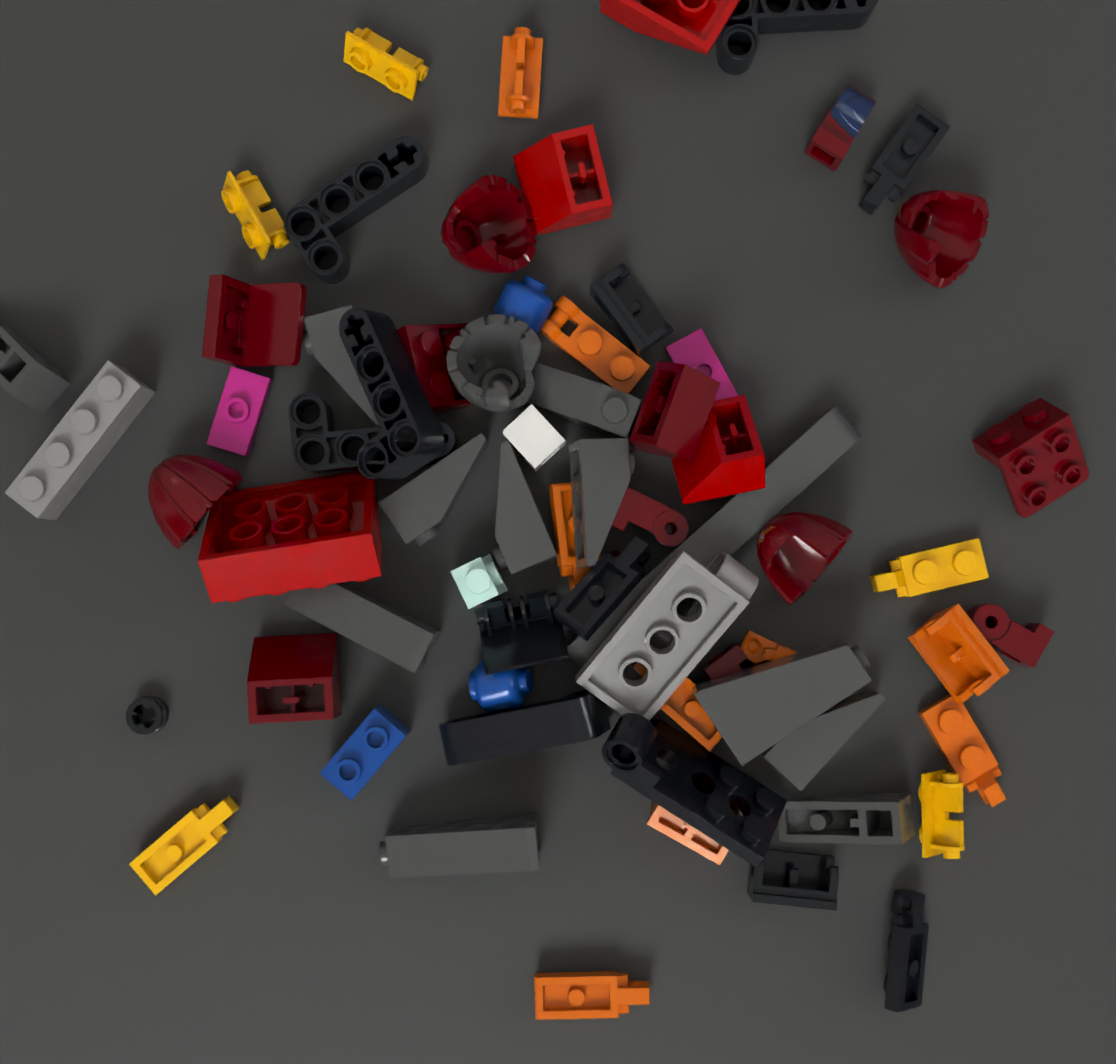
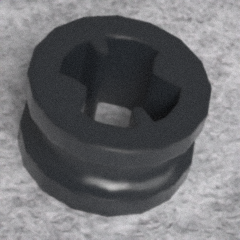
M142 697L134 700L129 705L126 711V721L132 731L147 735L160 731L166 725L169 712L162 700L156 697ZM142 706L145 709L153 708L155 710L156 716L151 717L155 721L154 724L140 722L138 715L143 714L140 711Z

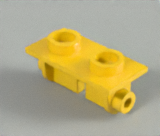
M357 27L353 33L347 31L345 34L343 62L350 65L356 71L364 73L382 83L391 91L413 101L415 99L417 80L423 82L429 71V67L424 65V60L400 47L391 56L388 52L392 49V42L372 32L367 27L363 30Z
M249 170L239 173L235 179L231 171L227 172L223 190L221 191L223 203L229 213H235L240 221L242 235L246 244L251 249L255 248L261 260H264L270 245L280 249L289 244L290 240L287 237L284 222L276 208L263 213L260 211L259 208L269 205L271 199L257 175H252Z
M942 769L921 774L918 796L921 801L922 823L919 828L922 858L943 853V858L960 859V851L965 850L964 820L949 819V812H964V782L959 781V773L946 772V770Z

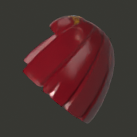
M493 174L483 176L471 184L451 205L442 222L440 235L442 244L448 249L449 255L459 264L485 273H508L520 270L532 261L536 251L534 245L537 244V241L534 239L537 235L536 225L534 222H531L534 217L527 201L520 199V191L511 182L506 184L507 179Z
M951 190L922 192L905 200L895 218L894 236L897 248L907 265L918 277L936 288H943L952 284V280H957L958 275H962L969 267L968 262L974 260L982 243L979 239L985 237L988 221L986 220L989 218L988 203H986L983 197L976 194Z
M190 454L174 455L163 460L155 467L150 474L148 482V498L155 520L170 543L175 548L180 549L189 542L198 532V529L195 527L197 522L211 509L212 503H216L225 493L230 494L241 483L243 475L235 469L213 459Z
M806 512L785 513L772 518L763 527L757 540V555L767 579L780 597L791 606L809 590L812 582H816L824 573L827 565L832 563L849 541L853 531L847 526L821 515Z

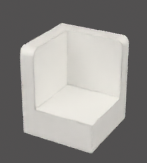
M532 404L503 430V435L522 454L525 461L535 472L566 443V440Z

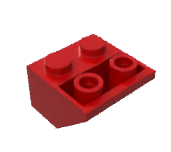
M593 124L553 133L513 156L522 197L527 201L534 217L531 222H534L536 225V236L611 218L613 203Z
M745 394L714 401L692 462L671 458L683 505L766 488L765 455Z

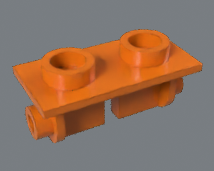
M517 27L513 35L503 36L498 117L538 119L543 38L531 36V30L526 27Z

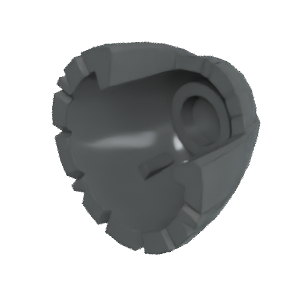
M503 314L488 315L486 320L484 317L478 318L465 326V330H460V335L455 336L452 340L446 358L448 373L458 392L475 406L493 412H509L526 404L534 391L535 381L532 370L537 363L541 351V342L532 328L529 329L528 324L522 320L516 321L513 316L507 319L506 315Z

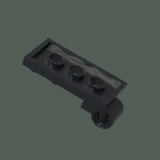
M627 713L618 719L602 747V756L605 762L613 768L610 774L757 867L765 857L787 800L660 719H651L649 721L644 716L636 713ZM656 758L666 761L672 770H666L661 767ZM692 781L701 783L706 788L707 793H702L696 789ZM730 804L738 807L743 817L736 815L730 809Z

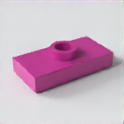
M702 328L665 347L664 350L672 363L686 364L720 382L714 401L739 396Z
M231 366L206 444L249 457L273 380Z

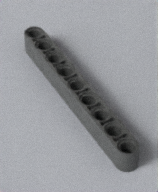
M835 406L831 407L765 466L766 488L734 494L687 536L683 543L677 545L640 579L636 587L587 642L577 635L567 645L569 657L581 669L666 565L682 550L705 567L721 552H726L731 556L848 451L862 435Z

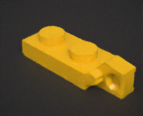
M979 538L896 557V560L889 561L891 571L869 576L873 592L895 589L897 597H912L989 578Z
M230 796L223 799L212 810L206 803H203L200 807L194 808L130 862L129 865L156 896L222 840L221 837L228 832L222 823L235 813L239 806Z

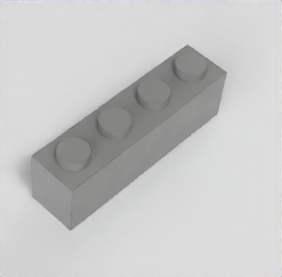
M108 360L5 491V494L36 518L56 521L156 392L125 368Z

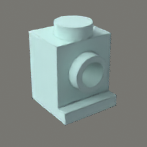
M491 554L479 557L450 571L468 609L474 608L508 591Z

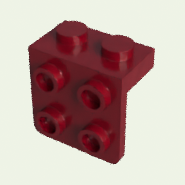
M223 274L210 275L202 357L234 367L296 366L301 357L306 287L297 282L248 284Z
M1042 398L1027 403L1021 410L1004 421L992 425L985 433L972 440L976 453L1000 469L1014 509L1023 518L1030 517L1085 482L1089 477V471L1070 414Z

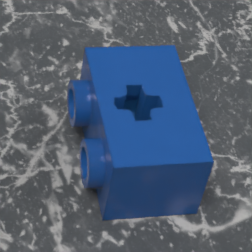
M380 704L372 710L319 774L352 801L411 732V729Z

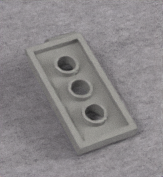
M682 550L666 565L575 675L576 682L619 714L636 713L650 721L750 603L749 598L756 590L759 578L726 552L718 554L705 567ZM685 598H695L700 602V608L693 616H681L677 613V606L680 601ZM660 630L669 631L673 635L671 644L663 649L655 648L650 644L651 636ZM638 662L647 668L645 675L638 680H629L623 675L625 667L630 663Z

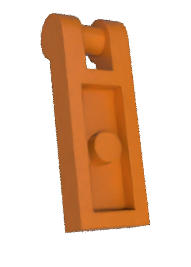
M562 295L554 304L556 309L545 321L540 333L605 385L629 394L650 369V365L582 312L571 300ZM568 319L578 326L570 337L560 330Z

